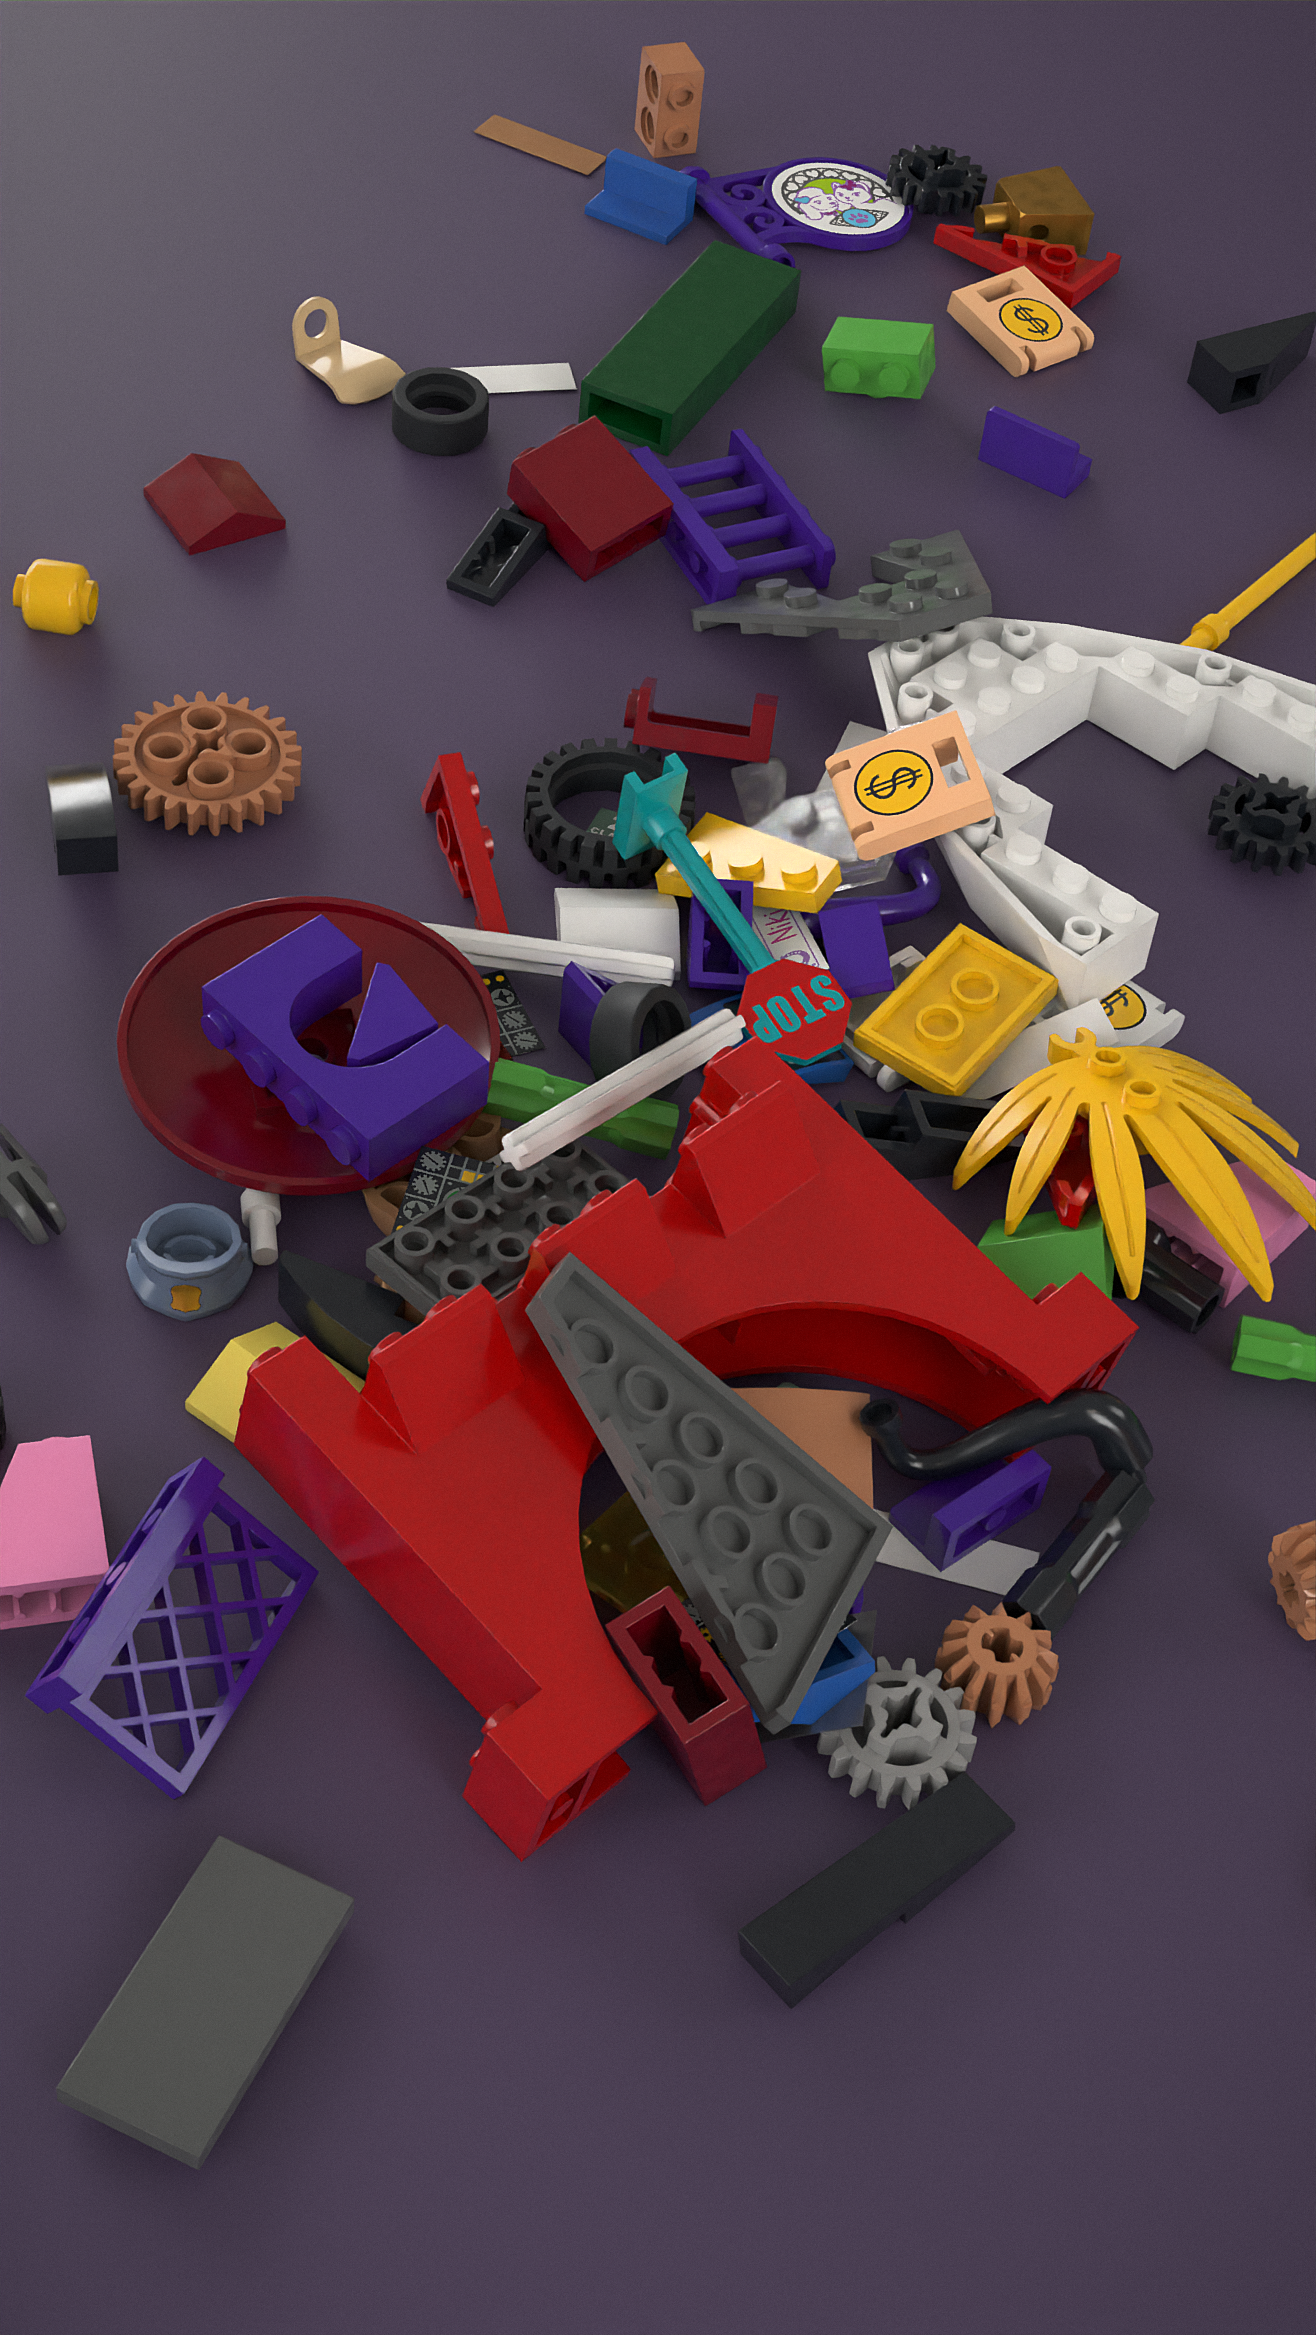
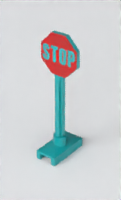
M673 753L665 757L662 776L646 784H643L635 771L624 775L612 843L624 860L652 847L664 850L750 974L747 975L737 1016L742 1015L745 1020L746 1026L741 1028L748 1040L757 1035L782 1060L804 1066L841 1049L852 1002L829 970L784 958L781 960L773 959L685 835L687 828L680 820L679 812L688 769L678 755Z

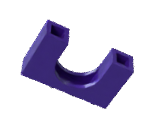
M320 914L203 985V1016L201 1017V1026L211 1044L220 1050L225 1048L243 1065L246 1074L254 1084L261 1088L266 1086L284 1103L288 1113L295 1122L301 1126L308 1125L326 1142L332 1155L341 1164H350L370 1182L421 1148V1146L426 1145L487 1104L489 1061L447 1024L396 1057L373 1066H337L319 1060L304 1050L297 1042V1038L308 1026L362 993V949Z

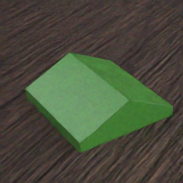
M1099 1204L1089 1207L1077 1229L1061 1225L1056 1211L1025 1215L1015 1232L1010 1236L1004 1235L1005 1218L993 1220L977 1246L1031 1300L1048 1284L1053 1282L1061 1288L1080 1272L1112 1300L1115 1261L1106 1235Z

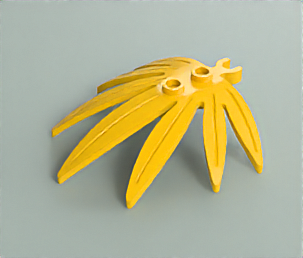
M1084 1027L1076 1029L1075 1043H1068L1062 1040L1056 1033L1049 1035L1047 1059L1052 1065L1036 1072L1015 1086L987 1114L972 1135L954 1169L952 1189L958 1190L1037 1117L1023 1143L1010 1184L1004 1235H1012L1051 1174L1069 1139L1076 1117L1080 1114L1089 1120V1148L1097 1200L1111 1252L1128 1299L1134 1300L1139 1295L1145 1252L1146 1201L1142 1168L1138 1155L1150 1154L1260 1298L1265 1302L1271 1301L1274 1283L1264 1242L1253 1211L1231 1168L1204 1132L1261 1177L1316 1231V1201L1286 1162L1263 1139L1233 1115L1268 1134L1285 1147L1295 1158H1297L1298 1142L1270 1116L1252 1104V1099L1239 1087L1217 1071L1193 1058L1171 1050L1151 1046L1097 1047L1096 1035Z

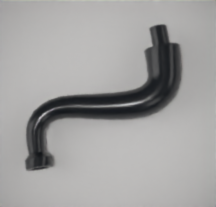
M1093 1388L1066 1389L1048 1405L1041 1398L1031 1400L954 1441L931 1449L913 1448L905 1442L899 1430L903 1424V1415L895 1400L888 1398L876 1399L866 1404L859 1415L864 1432L867 1436L875 1438L880 1454L889 1467L898 1474L913 1480L938 1481L958 1477L1032 1446L1072 1435L1085 1436L1091 1440L1099 1465L1104 1471L1123 1469L1128 1475L1144 1483L1147 1482L1144 1468L1153 1458L1151 1441L1132 1409L1119 1397L1107 1391Z

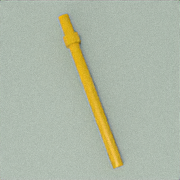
M1316 532L1217 614L1211 613L1202 618L1193 626L1191 635L1179 645L1213 651L1228 639L1230 629L1316 559Z

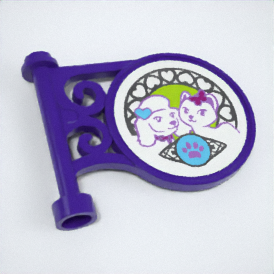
M828 157L800 158L775 167L710 178L709 173L700 166H687L680 171L683 174L697 178L695 202L697 201L745 251L795 268V260L780 245L781 243L803 242L845 251L874 250L887 247L901 240L909 231L912 221L913 204L904 206L901 204L903 196L895 197L890 195L891 187L885 185L886 174L872 167L844 159ZM763 185L762 191L756 187ZM753 223V228L751 229L747 224Z

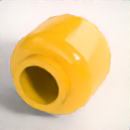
M42 558L33 561L26 575H17L13 588V605L22 609L23 619L29 628L74 635L84 624L90 625L94 621L98 606L99 588L97 581L90 579V575L83 565Z

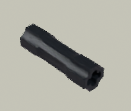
M1123 1469L1105 1471L1080 1502L1075 1516L1033 1567L1024 1571L999 1602V1604L1002 1602L1007 1616L1017 1619L1030 1611L1031 1630L1051 1631L1052 1641L1073 1614L1075 1604L1115 1553L1126 1547L1150 1516L1149 1508L1155 1499L1146 1484L1134 1479Z

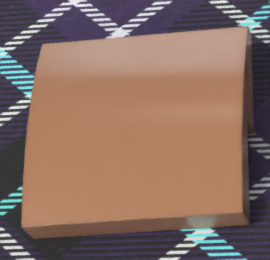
M731 1388L874 1510L871 1436H867L859 1420L860 1411L866 1404L870 1403V1394L807 1388Z

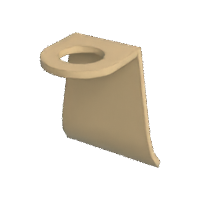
M320 296L311 297L304 301L297 309L292 323L296 360L323 380L333 390L340 403L357 405L377 400L391 392L398 380L405 376L406 373L399 365L388 357L341 340L338 313L334 304L328 299ZM322 309L326 316L325 327L319 335L308 337L304 328L305 320L312 311Z

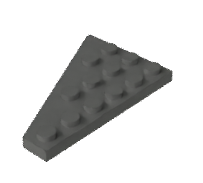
M569 1252L555 1265L525 1311L760 1722L772 1734H776L791 1724L893 1526Z

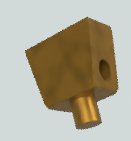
M1061 166L1001 178L996 183L993 204L978 205L974 212L975 228L979 234L998 232L1002 239L1005 233L1043 240L1050 244L1075 246L1077 255H1085L1087 252L1094 219V212Z

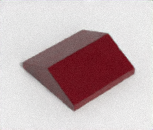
M190 453L144 487V497L189 556L286 529L285 518L238 461Z

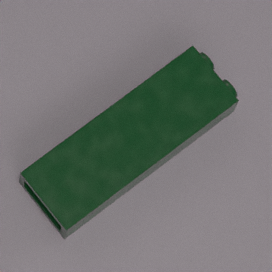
M714 240L582 380L578 423L580 424L596 415L614 437L641 447L648 446L654 452L669 456L795 314L801 270Z

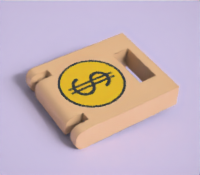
M1025 266L952 291L946 310L1014 377L1026 374L1028 368L1035 372L1077 356L1078 352L1091 349L1094 343V334L1091 329Z
M956 710L836 753L825 762L857 854L864 861L884 856L996 815L991 796ZM959 753L969 781L948 788L940 767L958 761Z

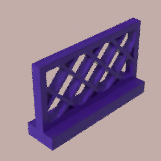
M204 1456L167 1480L24 1695L47 1714L58 1708L62 1709L173 1800L185 1794L319 1574L315 1567L218 1487L225 1474ZM210 1512L229 1526L234 1551L208 1553L203 1522ZM189 1546L190 1555L182 1556ZM270 1561L292 1579L281 1597L263 1599L255 1562ZM237 1564L244 1601L218 1602L211 1566ZM193 1568L200 1605L174 1608L168 1576L173 1569ZM154 1600L155 1610H147ZM273 1610L267 1619L265 1611ZM247 1613L253 1643L248 1651L229 1653L221 1615ZM203 1617L211 1655L184 1658L176 1620ZM158 1622L165 1660L138 1663L132 1632L137 1624ZM118 1655L120 1665L111 1666V1664ZM240 1664L233 1674L231 1665ZM213 1667L219 1699L214 1707L194 1709L186 1670ZM168 1672L176 1712L148 1715L141 1675ZM122 1678L130 1717L112 1719L89 1700L101 1680ZM205 1720L198 1731L197 1721ZM170 1724L179 1725L184 1755L175 1769L156 1755L151 1727ZM132 1729L133 1735L129 1733L127 1730Z

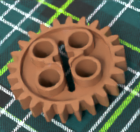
M199 691L195 696V702L189 703L179 694L174 695V706L169 708L163 703L154 701L152 702L153 715L141 711L135 712V725L123 724L121 726L122 738L114 740L113 775L114 779L117 780L119 795H128V807L130 809L144 807V820L146 821L154 820L161 815L164 816L166 830H171L179 822L187 823L189 835H194L200 825H208L212 835L218 836L223 824H229L237 833L243 832V820L249 819L260 826L263 825L264 810L280 815L282 813V801H293L295 787L301 785L302 748L297 745L296 731H286V719L284 717L269 720L270 707L267 705L259 707L254 711L249 710V698L247 697L242 698L234 705L228 703L227 693L222 692L214 702L207 701L205 694Z

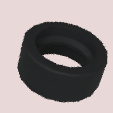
M427 367L411 371L398 380L392 391L391 421L393 433L402 444L416 452L433 456H454L469 452L483 442L488 432V390L479 379L464 371L447 367ZM426 408H447L460 413L435 415L421 410Z
M627 981L610 987L601 998L591 1025L589 1039L590 1062L596 1082L640 1057L639 1041L642 1025L643 1045L641 1056L691 1028V1019L686 1003L675 988L664 984ZM685 1075L648 1097L661 1101L670 1098L681 1085Z

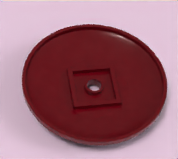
M294 896L256 901L206 918L173 938L151 958L131 985L123 1003L117 1032L118 1063L123 1087L132 1108L152 1135L174 1155L198 1170L240 1187L276 1194L318 1196L368 1189L412 1173L421 1148L370 1182L350 1164H341L332 1155L326 1142L308 1125L301 1126L294 1121L284 1103L266 1086L261 1088L252 1082L246 1074L243 1065L225 1048L220 1050L211 1044L201 1026V1017L203 1016L202 986L322 914L362 949V993L308 1026L297 1038L300 1046L309 1054L319 1055L326 1063L347 1067V1056L376 963L388 964L438 1022V1029L447 1024L489 1061V1095L494 1065L500 1058V1028L497 1011L483 979L470 961L454 945L434 930L399 912L371 903L328 896ZM484 1106L424 1146L441 1151L448 1150L469 1130L481 1114Z

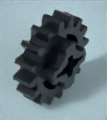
M913 145L912 152L901 148L898 155L891 156L885 185L891 187V196H903L901 204L904 206L915 204L918 206V212L932 215L934 212L936 216L942 217L943 211H949L953 216L958 217L960 216L961 209L968 213H973L975 206L982 204L988 177L985 174H981V165H970L971 157L968 155L957 157L955 156L956 151L954 149L943 146L938 149L936 145H931L930 150H924L919 145Z
M1259 773L1257 782L1252 783L1243 775L1238 776L1235 787L1224 783L1221 786L1219 796L1214 795L1208 815L1210 822L1207 832L1208 835L1218 836L1215 844L1217 850L1231 849L1233 851L1230 861L1234 864L1246 859L1252 862L1251 870L1256 873L1261 870L1263 865L1270 866L1275 876H1281L1284 866H1289L1298 874L1303 873L1306 862L1316 866V798H1307L1309 787L1305 785L1297 789L1288 787L1289 780L1286 777H1281L1278 783H1270L1265 774Z

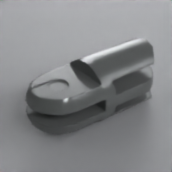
M1 1123L0 1146L10 1161L0 1151V1217L9 1218L32 1244H45L49 1242L48 1235L33 1209L57 1235H60L66 1229L67 1219L59 1202L47 1187V1174Z

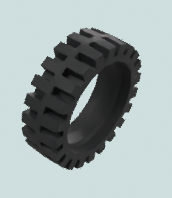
M594 738L581 741L580 750L570 742L560 747V754L550 751L544 756L543 764L537 762L532 769L531 777H528L526 786L524 832L528 848L533 847V856L538 862L541 863L547 860V869L555 875L560 874L566 869V880L575 884H579L583 877L589 878V888L602 889L603 881L605 880L612 882L613 889H626L627 880L630 879L639 888L649 885L650 875L656 879L655 873L669 858L664 850L652 847L624 860L612 843L613 837L586 832L565 821L554 808L564 799L582 792L608 790L621 793L624 775L633 771L636 772L643 784L661 777L664 761L661 762V752L650 747L644 754L640 753V745L632 744L630 740H628L625 748L617 747V738H605L604 746L597 747ZM688 775L679 812V818L687 828L686 836L694 828L696 794L694 786H690Z

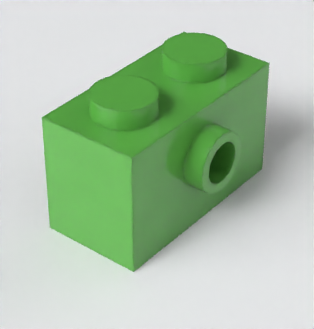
M838 317L822 346L825 391L867 394L873 398L890 396L921 399L936 368L934 324Z

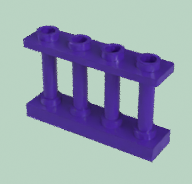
M743 429L731 431L728 456L670 469L660 463L648 446L629 450V454L674 503L666 535L659 538V540L707 605L736 596L737 588L740 587L742 581L798 568L802 569L817 590L829 586L831 567L836 561V551L832 539L822 532L810 516L807 507L797 500L787 487L784 478L776 473L765 459L760 447L754 445ZM731 477L739 487L738 489L692 499L688 495H684L680 489ZM754 507L763 518L713 529L712 526L707 525L702 519ZM775 537L786 548L785 550L736 560L735 557L730 556L725 550L726 548Z

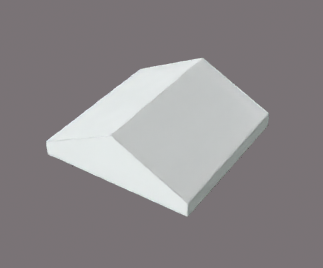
M555 888L554 901L558 941L670 956L675 962L674 980H680L679 908L674 895L660 894L658 889Z

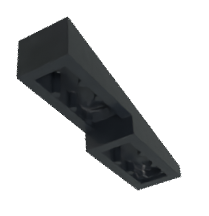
M515 503L511 505L509 510L498 507L446 579L447 589L494 607L552 546L546 539L545 525L528 519Z
M964 1771L947 1785L941 1787L738 1930L740 1953L788 2007L792 2009L898 1918L906 1924L1015 1831L1016 1823Z

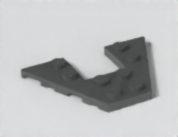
M954 530L924 540L913 538L897 540L890 543V550L871 555L872 576L895 583L892 585L887 583L865 585L859 588V595L837 601L817 594L814 588H797L788 585L786 579H768L758 582L754 591L691 609L693 630L699 632L725 623H740L741 634L770 633L776 636L809 637L825 630L838 628L839 639H876L878 641L903 642L992 614L993 611L991 592L959 530Z

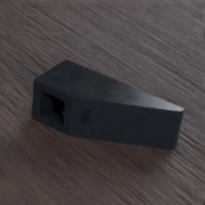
M1313 311L1197 341L1187 383L1219 414L1260 404L1307 357L1316 326V312Z

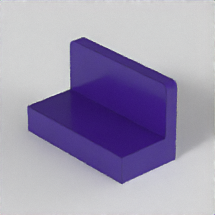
M993 406L987 412L978 460L1064 499L1089 476L1092 459L1080 454V445L1071 439L997 406Z
M1032 1449L1007 1466L1001 1460H998L958 1477L932 1481L894 1505L890 1509L888 1520L942 1572L1039 1509L1052 1467Z

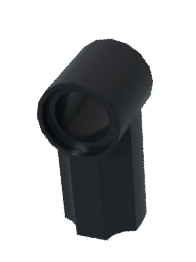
M1146 1218L1143 1271L1140 1292L1137 1297L1187 1332L1196 1334L1205 1326L1221 1303L1225 1288L1173 1254L1169 1239L1164 1231L1156 1223ZM1115 1264L1112 1297L1125 1299L1127 1296Z

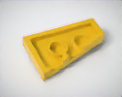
M709 812L705 813L687 835L716 879L753 881V906L817 914L842 882L839 861ZM668 858L655 873L659 893L691 898L692 890Z

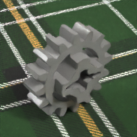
M885 1656L877 1657L875 1673L868 1680L863 1726L853 1727L852 1732L850 1728L824 1732L819 1735L818 1753L832 1755L828 1774L831 1778L849 1774L853 1778L849 1794L855 1798L869 1788L877 1791L876 1801L879 1808H886L891 1795H901L907 1809H912L918 1803L920 1792L924 1791L930 1796L966 1771L968 1762L972 1760L977 1742V1737L971 1734L976 1715L971 1710H959L964 1691L961 1687L943 1691L939 1687L942 1671L938 1668L929 1672L925 1677L916 1674L915 1659L907 1658L902 1666V1670H892Z

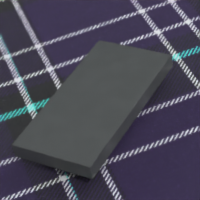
M576 1139L526 1170H516L511 1162L498 1166L366 1250V1266L424 1316L443 1298L454 1295L458 1299L480 1283L491 1293L492 1297L500 1301L516 1290L519 1281L525 1275L531 1257L528 1254V1249L539 1234L554 1224H559L563 1228L578 1218L585 1205L598 1193L604 1190H610L614 1193L631 1181L580 1140Z
M219 1835L56 2087L57 2101L200 2170L354 1913L355 1898Z

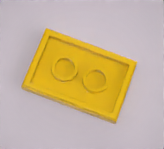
M960 923L854 1031L853 1046L932 1093L961 1097L1058 994L1059 980Z

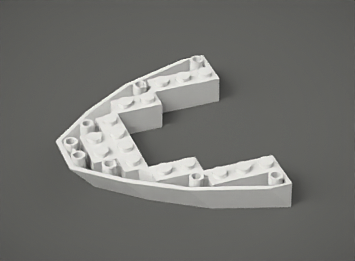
M982 616L903 642L887 641L868 653L888 735L946 713L957 711L991 796L996 815L934 838L968 905L1012 953L1059 980L1058 994L1054 998L1065 1011L1095 998H1098L1100 1002L1145 969L1159 913L1140 903L1130 894L1120 891L1092 874L1085 867L1072 862L1044 845L1053 805L1032 793L1025 786L1017 784L1002 775L1004 772L1085 720H1088L1173 770L1207 749L1258 778L1259 773H1262L1268 777L1270 783H1278L1281 777H1286L1289 780L1288 787L1292 789L1305 785L1309 787L1307 798H1316V685L1213 651L1069 624ZM959 753L958 761L940 767L948 788L969 781Z

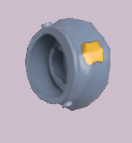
M177 1203L155 1211L142 1224L137 1238H132L126 1267L132 1288L143 1305L166 1316L186 1322L229 1309L245 1292L252 1276L253 1260L248 1243L242 1240L239 1226L229 1214L213 1205Z

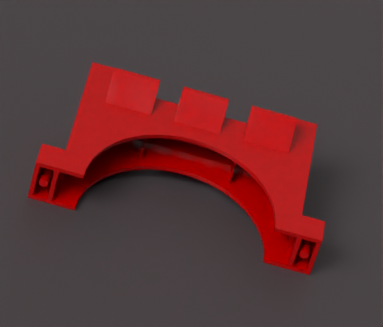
M757 1035L735 1049L731 1046L722 1048L705 1065L703 1075L706 1078L700 1094L689 1107V1113L692 1116L678 1148V1153L681 1157L676 1171L667 1180L664 1188L649 1198L646 1188L635 1178L614 1193L610 1190L598 1193L585 1205L579 1217L563 1228L559 1224H554L545 1229L537 1236L528 1249V1254L531 1257L526 1273L519 1281L516 1290L500 1301L492 1297L491 1293L481 1283L458 1299L454 1295L443 1298L430 1309L419 1326L404 1336L401 1332H394L388 1335L372 1350L368 1357L370 1365L365 1384L360 1393L305 1335L283 1350L278 1346L268 1349L251 1364L247 1371L248 1378L243 1402L239 1409L240 1416L234 1446L486 1720L481 1729L485 1738L482 1746L469 1760V1765L473 1769L462 1797L521 1862L629 1775L630 1767L616 1750L655 1720L659 1713L633 1682L613 1651L596 1615L585 1580L579 1542V1504L582 1480L592 1464L605 1449L525 1311L555 1265L569 1252L720 1380L753 1374L784 1372L824 1374L857 1380L894 1391L920 1402L957 1422L969 1432L1037 1398H1041L1048 1405L1066 1389L1093 1388L1101 1390L1139 1329V1326L1082 1272L1061 1288L1053 1282L1048 1284L1031 1300ZM1032 1446L1030 1448L1007 1456L1003 1459L1010 1464L1013 1461L1020 1458L1021 1456H1023L1024 1454H1026L1027 1452H1029L1035 1446Z

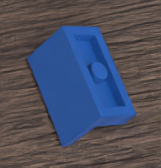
M615 148L606 156L604 188L585 205L584 214L667 245L693 220L697 178Z

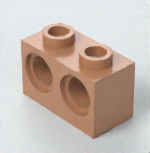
M685 42L642 47L634 130L653 158L696 153L705 70Z

